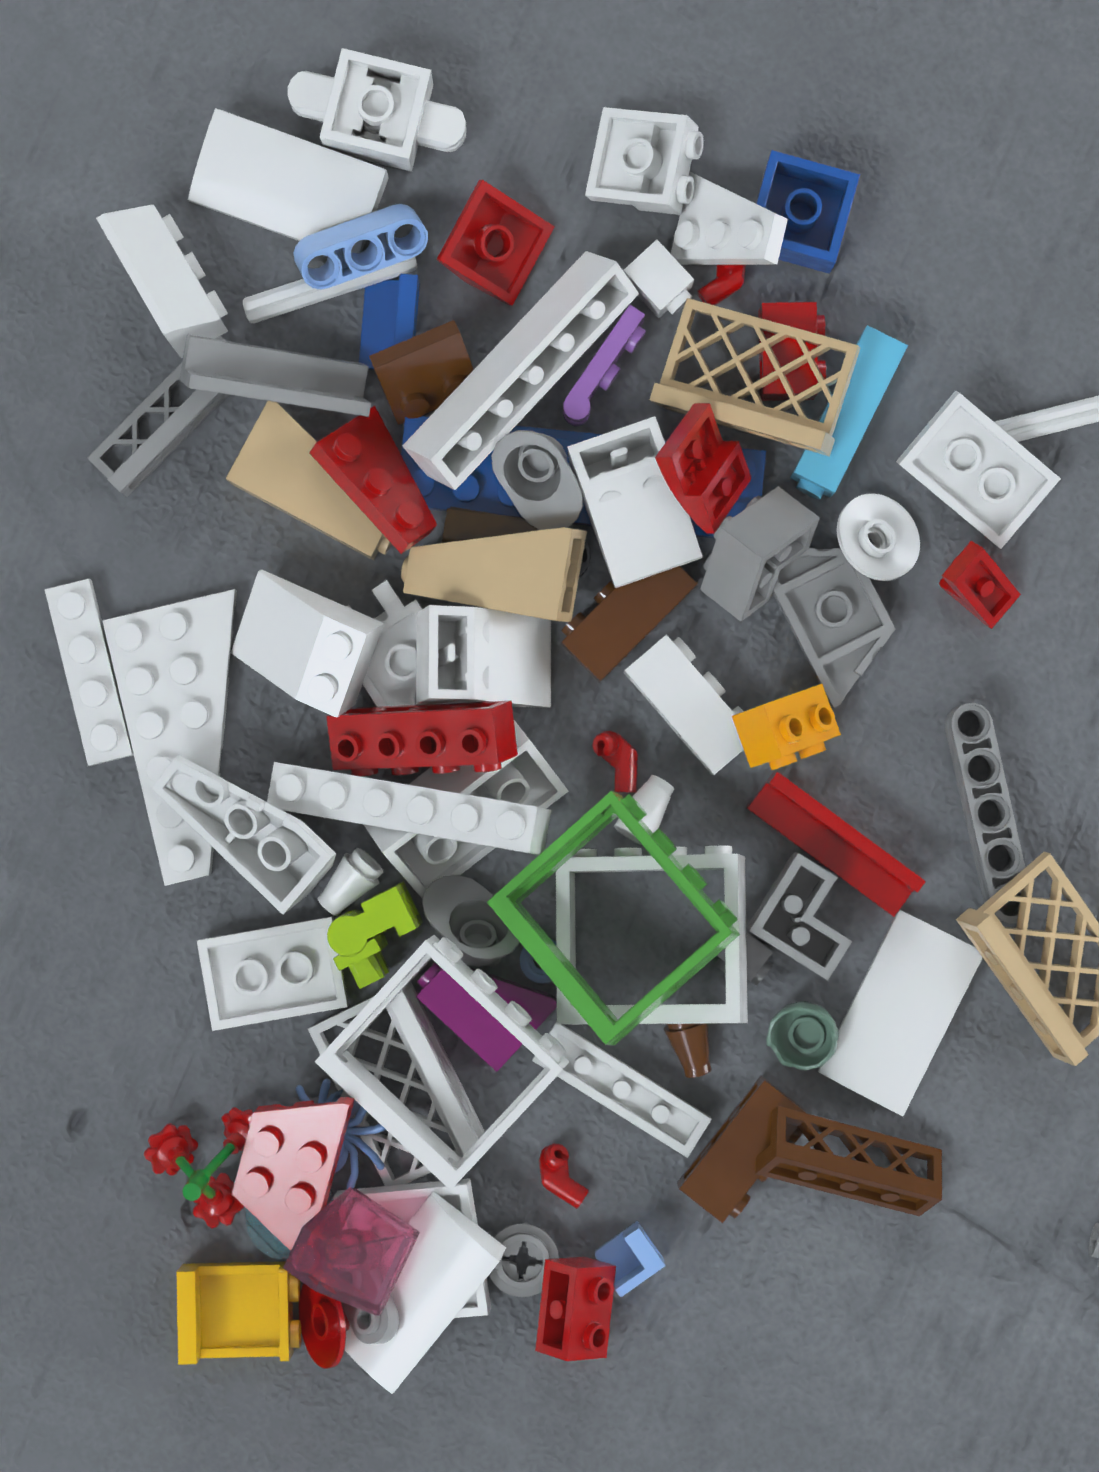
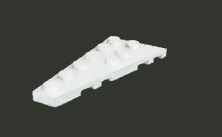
M236 589L102 621L165 886L209 876L212 873L214 848L152 789V786L173 759L179 755L220 777L221 750L224 740L229 685L230 650L233 641L234 606H236L237 596Z

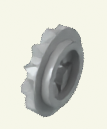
M527 1222L506 1226L493 1237L506 1247L503 1256L517 1255L519 1247H522V1241H526L529 1256L536 1257V1260H543V1262L528 1264L526 1271L523 1272V1278H518L517 1263L509 1261L507 1258H501L489 1276L501 1291L511 1296L530 1297L542 1292L545 1259L559 1258L556 1243L544 1229Z

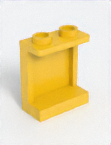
M292 1261L182 1264L177 1270L178 1365L197 1364L200 1358L280 1357V1361H290L294 1353L293 1348L301 1347V1321L293 1320V1302L300 1301V1275L292 1274Z

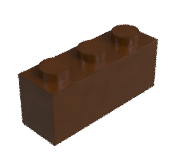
M680 566L615 588L611 580L593 598L599 605L587 617L580 611L561 630L567 636L561 642V645L600 683L696 587L697 583Z
M762 1076L757 1079L677 1181L679 1190L722 1224L729 1215L735 1219L743 1211L751 1199L747 1192L755 1181L759 1179L761 1182H764L768 1178L756 1174V1157L771 1145L772 1111L777 1106L806 1113L802 1107ZM786 1123L785 1142L795 1144L803 1133L798 1126Z

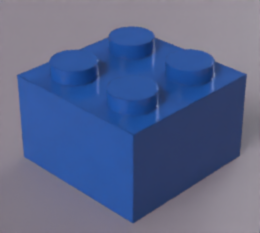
M771 150L756 204L788 219L778 260L830 274L837 260L860 174Z

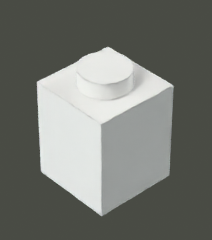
M658 240L654 241L623 270L638 291V297L658 318L666 311H669L672 315L676 314L684 307L686 299L692 298L688 291L692 289L694 279Z

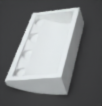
M215 108L199 155L188 200L189 202L300 241L308 235L377 211L389 177L387 170ZM366 240L356 242L351 252L361 253Z
M899 910L838 1029L839 1037L836 1052L822 1067H819L818 1072L875 1103L904 1116L983 958L976 947Z
M433 1191L376 1262L399 1313V1327L395 1336L383 1344H366L355 1336L350 1326L349 1330L346 1331L344 1350L374 1380L393 1394L500 1262L506 1247ZM369 1314L368 1322L371 1325V1315Z

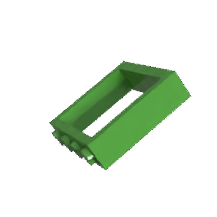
M610 791L487 901L489 906L605 1045H616L740 935L733 926L738 919L728 906L720 899L713 903L702 890L707 885L703 877L689 863L683 868L672 855L677 850L673 842L659 828L653 833L643 822L642 818L647 813L630 794L623 798L613 791ZM617 816L716 930V933L619 1019L616 1018L521 904L526 897Z

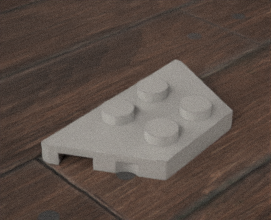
M809 548L780 570L773 594L819 684H823L831 708H835L845 699L844 697L852 686L862 676L880 648L884 646L895 631V627L870 578L861 574L848 562L841 548Z

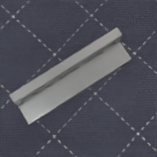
M186 336L179 380L188 388L369 417L371 403L363 398L369 367L365 364L200 336Z
M221 336L215 338V339H218V340H224V341H226V340H225L224 338H222ZM181 363L87 459L108 478L107 480L120 493L128 497L229 394L196 389L180 407H171V389L178 382H181L179 380ZM164 398V407H155ZM147 414H164V423L148 439H139V422ZM132 430V439H123ZM115 446H132V455L115 472L102 460Z

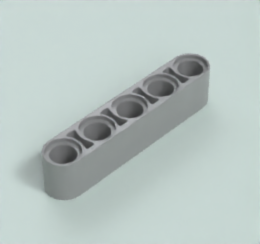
M966 703L954 707L947 714L945 731L985 903L1026 867L992 717L984 706L977 703ZM965 711L973 713L979 721L978 731L971 737L963 735L958 728V719ZM977 755L983 757L989 765L988 775L980 782L975 781L968 773V764ZM987 800L993 801L999 810L997 821L990 826L984 825L978 817L979 806ZM1002 845L1009 854V860L1003 869L996 871L988 862V854L994 846ZM1031 903V906H1030V913H1031V910H1032V907H1033V903ZM1019 904L1017 909L1009 915H1004L1000 909L995 915L1001 922L1017 923Z

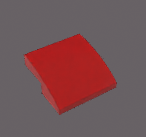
M694 403L655 457L659 469L677 501L702 530L710 534H715L752 479L739 441L722 440L710 403Z

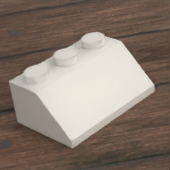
M153 204L104 213L96 218L163 335L181 358H183L187 335L215 339L228 332L221 320L228 312L215 290L206 294L200 284L199 279L206 275L193 252L185 256L182 253L177 241L184 237L170 214L162 218Z

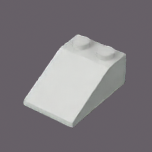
M261 569L257 573L231 654L296 700L337 718L356 704L384 623Z

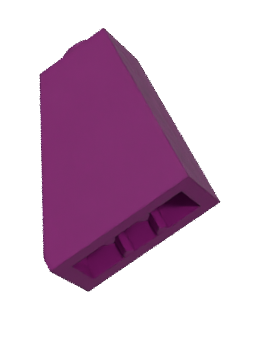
M436 962L417 981L423 989L416 997L496 1072L522 1046V1043ZM486 973L496 983L498 988L495 992L508 1004L514 1001L526 1010L532 1018L529 1024L535 1030L557 1008V998L552 994Z

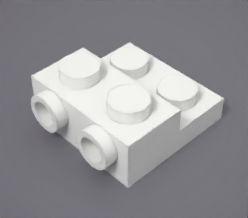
M603 107L585 196L591 201L633 205L640 211L681 215L683 203L689 204L694 194V179L692 176H689L692 159H699L703 151V135L698 131L699 127L688 115Z

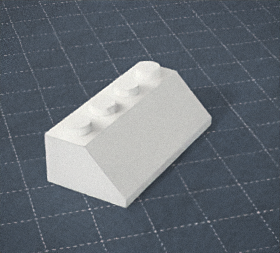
M515 720L514 726L518 755L502 762V769L491 772H474V765H461L459 771L434 774L432 767H430L408 784L538 806L545 809L569 792ZM364 825L381 852L422 899L425 890L433 881L443 876L461 875L496 848Z

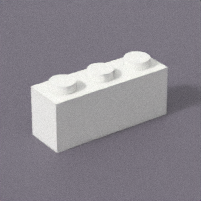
M666 634L625 669L623 673L709 773L715 775L744 750L732 719L733 715L744 711L739 706L731 710L721 698L726 691L709 671L702 676L691 664V661L696 658L691 649L680 637L672 641Z

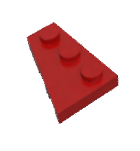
M375 405L370 408L369 417L361 415L355 417L316 442L309 452L400 554L427 537L437 526L428 505Z

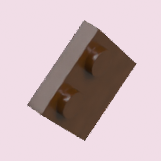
M454 320L369 356L398 425L405 422V417L415 419L437 409L474 370Z

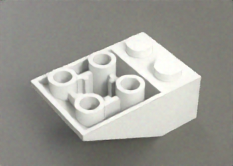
M655 416L567 447L570 467L582 489L583 502L615 588L702 558L690 516L670 490L655 459L665 444Z
M429 605L417 612L416 704L512 700V707H551V620L493 609L464 606Z

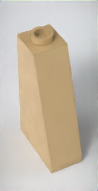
M267 401L230 469L226 480L233 486L372 560H375L378 552L386 555L392 545L390 541L309 454L317 441L277 402Z
M561 527L411 547L409 556L405 558L401 570V578L404 582L403 593L552 621L571 622L587 531Z

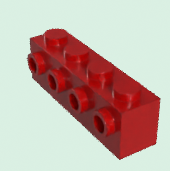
M512 700L350 708L337 718L332 715L326 716L333 770L351 769V775L354 776L374 775L378 773V768H391L392 775H407L419 772V767H432L434 774H444L459 771L461 765H474V772H491L502 769V762L518 755Z

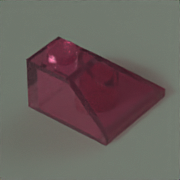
M349 1187L302 1226L283 1269L316 1292L373 1315L381 1316L420 1231L356 1188Z

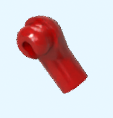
M559 1143L546 1146L541 1151L539 1157L543 1187L578 1209L589 1189L570 1178L568 1166L569 1152L567 1148Z

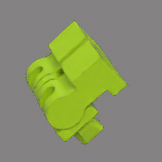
M404 881L362 902L361 906L364 911L356 909L348 911L335 919L329 926L327 932L328 943L338 953L333 960L339 971L349 966L359 989L384 978L390 972L381 953V950L388 945L383 931L395 926L400 937L423 923Z

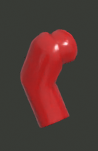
M717 265L716 278L697 290L701 301L715 306L738 291L744 284L746 265Z
M613 731L599 733L593 739L592 748L597 756H601L615 768L614 792L636 793L638 753L636 749L619 733Z

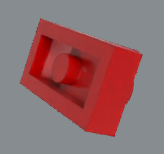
M970 541L952 561L951 565L941 575L943 578L939 582L943 590L991 629L1021 595L985 549L973 541Z

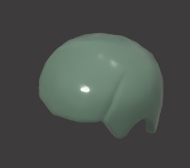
M800 1001L787 1004L773 1016L769 1024L766 1041L767 1046L772 1048L782 1065L795 1067L800 1070H810L822 1067L834 1055L839 1032L834 1019L826 1009L808 1001Z

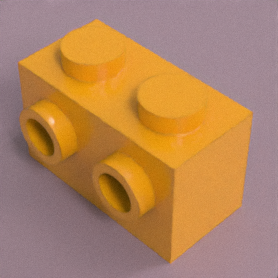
M823 684L732 716L750 768L769 762L771 770L778 769L797 762L795 752L798 751L801 759L827 750L824 741L841 735Z

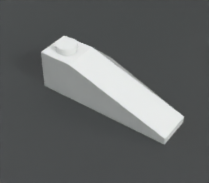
M180 755L173 759L152 786V789L282 914H285L305 898L333 866L336 853L303 821Z

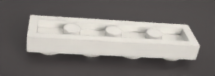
M85 579L45 589L88 766L133 756L134 753L92 580Z
M556 1020L548 1034L558 1040L565 1048L566 1053L563 1056L569 1061L557 1077L688 1158L712 1118L565 1025L557 1024ZM536 1056L533 1057V1062L543 1068L546 1067Z

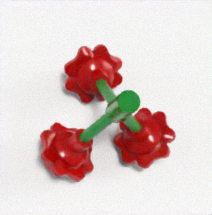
M233 1107L229 1113H225L221 1117L225 1125L224 1136L226 1139L223 1142L224 1148L204 1169L194 1170L190 1165L194 1161V1156L191 1152L198 1148V1142L191 1137L190 1129L187 1125H181L176 1128L174 1124L169 1123L161 1132L152 1134L148 1139L151 1147L145 1150L144 1157L151 1162L153 1172L161 1174L166 1171L170 1176H174L181 1169L189 1178L183 1187V1196L197 1204L193 1208V1215L196 1218L204 1219L207 1226L212 1229L216 1228L220 1222L225 1226L231 1225L236 1213L244 1208L232 1195L235 1182H232L229 1175L221 1173L217 1179L211 1175L231 1154L243 1151L253 1111L250 1109L241 1111Z

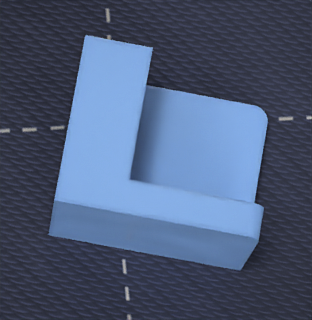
M638 1221L595 1250V1257L598 1261L616 1266L614 1288L620 1297L665 1267L664 1258Z

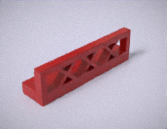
M773 772L746 808L893 917H895L913 891L918 893L926 883L924 879L779 772Z

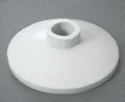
M864 494L851 500L839 515L837 522L839 546L848 562L861 574L875 580L890 581L902 577L913 568L919 556L920 537L914 520L898 502L880 494Z

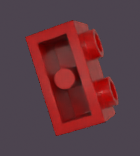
M588 1257L545 1259L535 1351L564 1361L607 1358L616 1274L615 1265Z

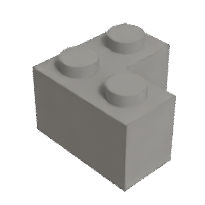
M779 486L763 497H754L748 503L745 510L735 517L727 516L724 518L715 532L714 538L716 541L712 553L704 564L706 573L700 590L739 621H743L770 601L780 570L809 549L820 517Z
M793 852L746 926V929L826 980H829L852 943L850 939L813 917L838 877L800 853Z

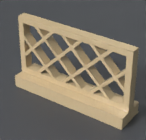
M687 298L660 384L654 383L649 400L661 408L685 415L694 403H710L716 423L830 457L835 438L832 437L861 348L856 344ZM696 312L712 316L719 330L696 343L690 331ZM721 319L731 321L733 323L724 327ZM744 326L753 327L761 343L738 355L729 335ZM763 331L771 332L775 335L767 339ZM788 337L796 339L804 355L781 367L771 347ZM723 338L733 359L710 371L701 350ZM688 340L691 347L684 350L686 341ZM805 342L818 345V347L809 351ZM830 349L846 353L841 371L824 380L814 358ZM766 351L776 371L753 383L743 362ZM695 354L705 375L689 384L674 380L679 363ZM808 362L819 383L795 395L785 375ZM737 366L747 387L731 396L721 393L715 378ZM780 378L790 399L774 408L764 406L757 390ZM709 382L713 391L700 387ZM836 383L832 395L828 387ZM822 390L829 402L824 423L808 419L800 405V402ZM751 394L755 403L742 399ZM794 406L798 416L784 411Z
M1043 852L977 910L968 908L956 921L1052 1056L1077 1066L1089 1055L1085 1047L1099 1036V964L1098 968L1081 966L1084 941L1096 942L1099 946V923L1051 853ZM1046 869L1052 878L1050 899L1032 897L1034 879ZM1062 894L1064 895L1066 900H1061ZM1008 901L1020 902L1016 928L1004 927L995 915ZM1031 903L1049 905L1045 931L1027 929ZM1060 906L1072 907L1077 914L1074 933L1056 932ZM1086 928L1091 935H1085ZM1009 934H1015V940ZM1026 935L1044 937L1041 963L1028 962L1024 956ZM1055 938L1073 940L1070 965L1052 964ZM1034 969H1040L1039 976ZM1051 970L1068 972L1065 997L1052 996L1048 990ZM1080 973L1097 974L1094 1000L1076 998ZM1059 1004H1064L1063 1010L1059 1006ZM1075 1005L1093 1006L1090 1024L1079 1033L1073 1025Z

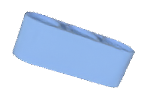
M404 204L391 205L304 237L295 246L293 253L294 261L306 284L315 289H327L419 255L427 245L428 232L411 207ZM405 224L413 225L412 230L405 237H394L395 231L400 226ZM370 240V244L365 251L361 253L351 252L356 242ZM320 255L328 256L323 266L315 269L308 268L309 262L314 257Z

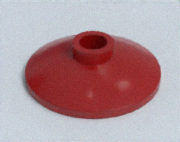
M322 1275L310 1276L305 1280L300 1292L299 1320L301 1321V1333L312 1360L323 1369L333 1368L342 1359L345 1349L346 1331L349 1330L350 1323L332 1283Z

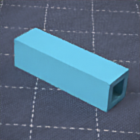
M868 325L863 330L856 344L861 349L832 437L835 438L830 457L804 449L790 476L791 479L798 482L796 488L799 491L820 500L822 495L831 498L836 492L908 345ZM827 402L818 422L824 423L829 402Z

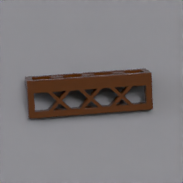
M777 1106L772 1111L771 1145L756 1157V1174L919 1217L942 1200L941 1149ZM786 1123L798 1126L809 1142L804 1146L785 1142ZM827 1135L839 1137L850 1151V1154L846 1157L834 1155L823 1138ZM868 1146L880 1148L891 1165L887 1168L876 1166L864 1149ZM909 1157H914L927 1161V1179L917 1177L905 1160Z

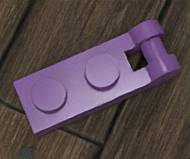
M632 305L628 306L563 403V416L568 424L580 426L588 421L590 416V400L599 387L605 391L608 390L621 370L615 364L624 350L632 354L647 331L641 327L645 314Z

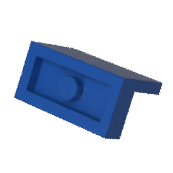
M400 274L399 280H386L365 287L359 363L369 366L368 370H375L369 358L370 355L416 336L420 292L418 275Z

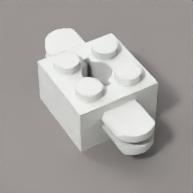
M342 48L335 77L301 71L291 79L288 85V98L293 111L298 116L323 122L320 133L323 147L353 158L412 172L418 145L444 152H453L463 144L466 138V121L463 112L457 107L430 101L433 89L430 69Z

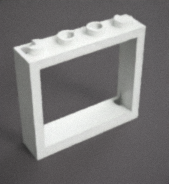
M705 846V854L687 855V847H676L677 850L672 855L683 868L689 863L696 870H724L725 904L737 917L738 920L733 926L740 933L725 948L726 1004L660 1005L639 1024L748 1023L745 857L740 854H732V846ZM615 848L613 857H597V849H580L556 871V946L575 969V873L664 871L652 856H642V848ZM557 987V1024L588 1025ZM634 1005L606 1006L619 1019Z
M433 935L423 942L317 1058L315 1063L451 1191L560 1074L569 1061L563 1056L566 1050L561 1043L548 1033L542 1036L529 1024L532 1018L526 1010L514 1001H511L509 1004L495 992L498 988L496 983L482 970L476 969L475 972L471 970L461 960L463 953L452 941L446 937H442L439 940ZM431 958L546 1065L461 1158L347 1051Z

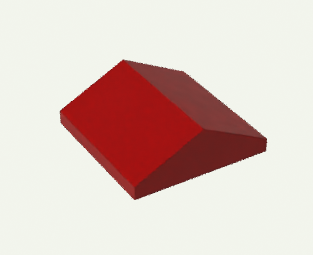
M479 180L436 260L465 283L509 306H513L555 226L486 181Z

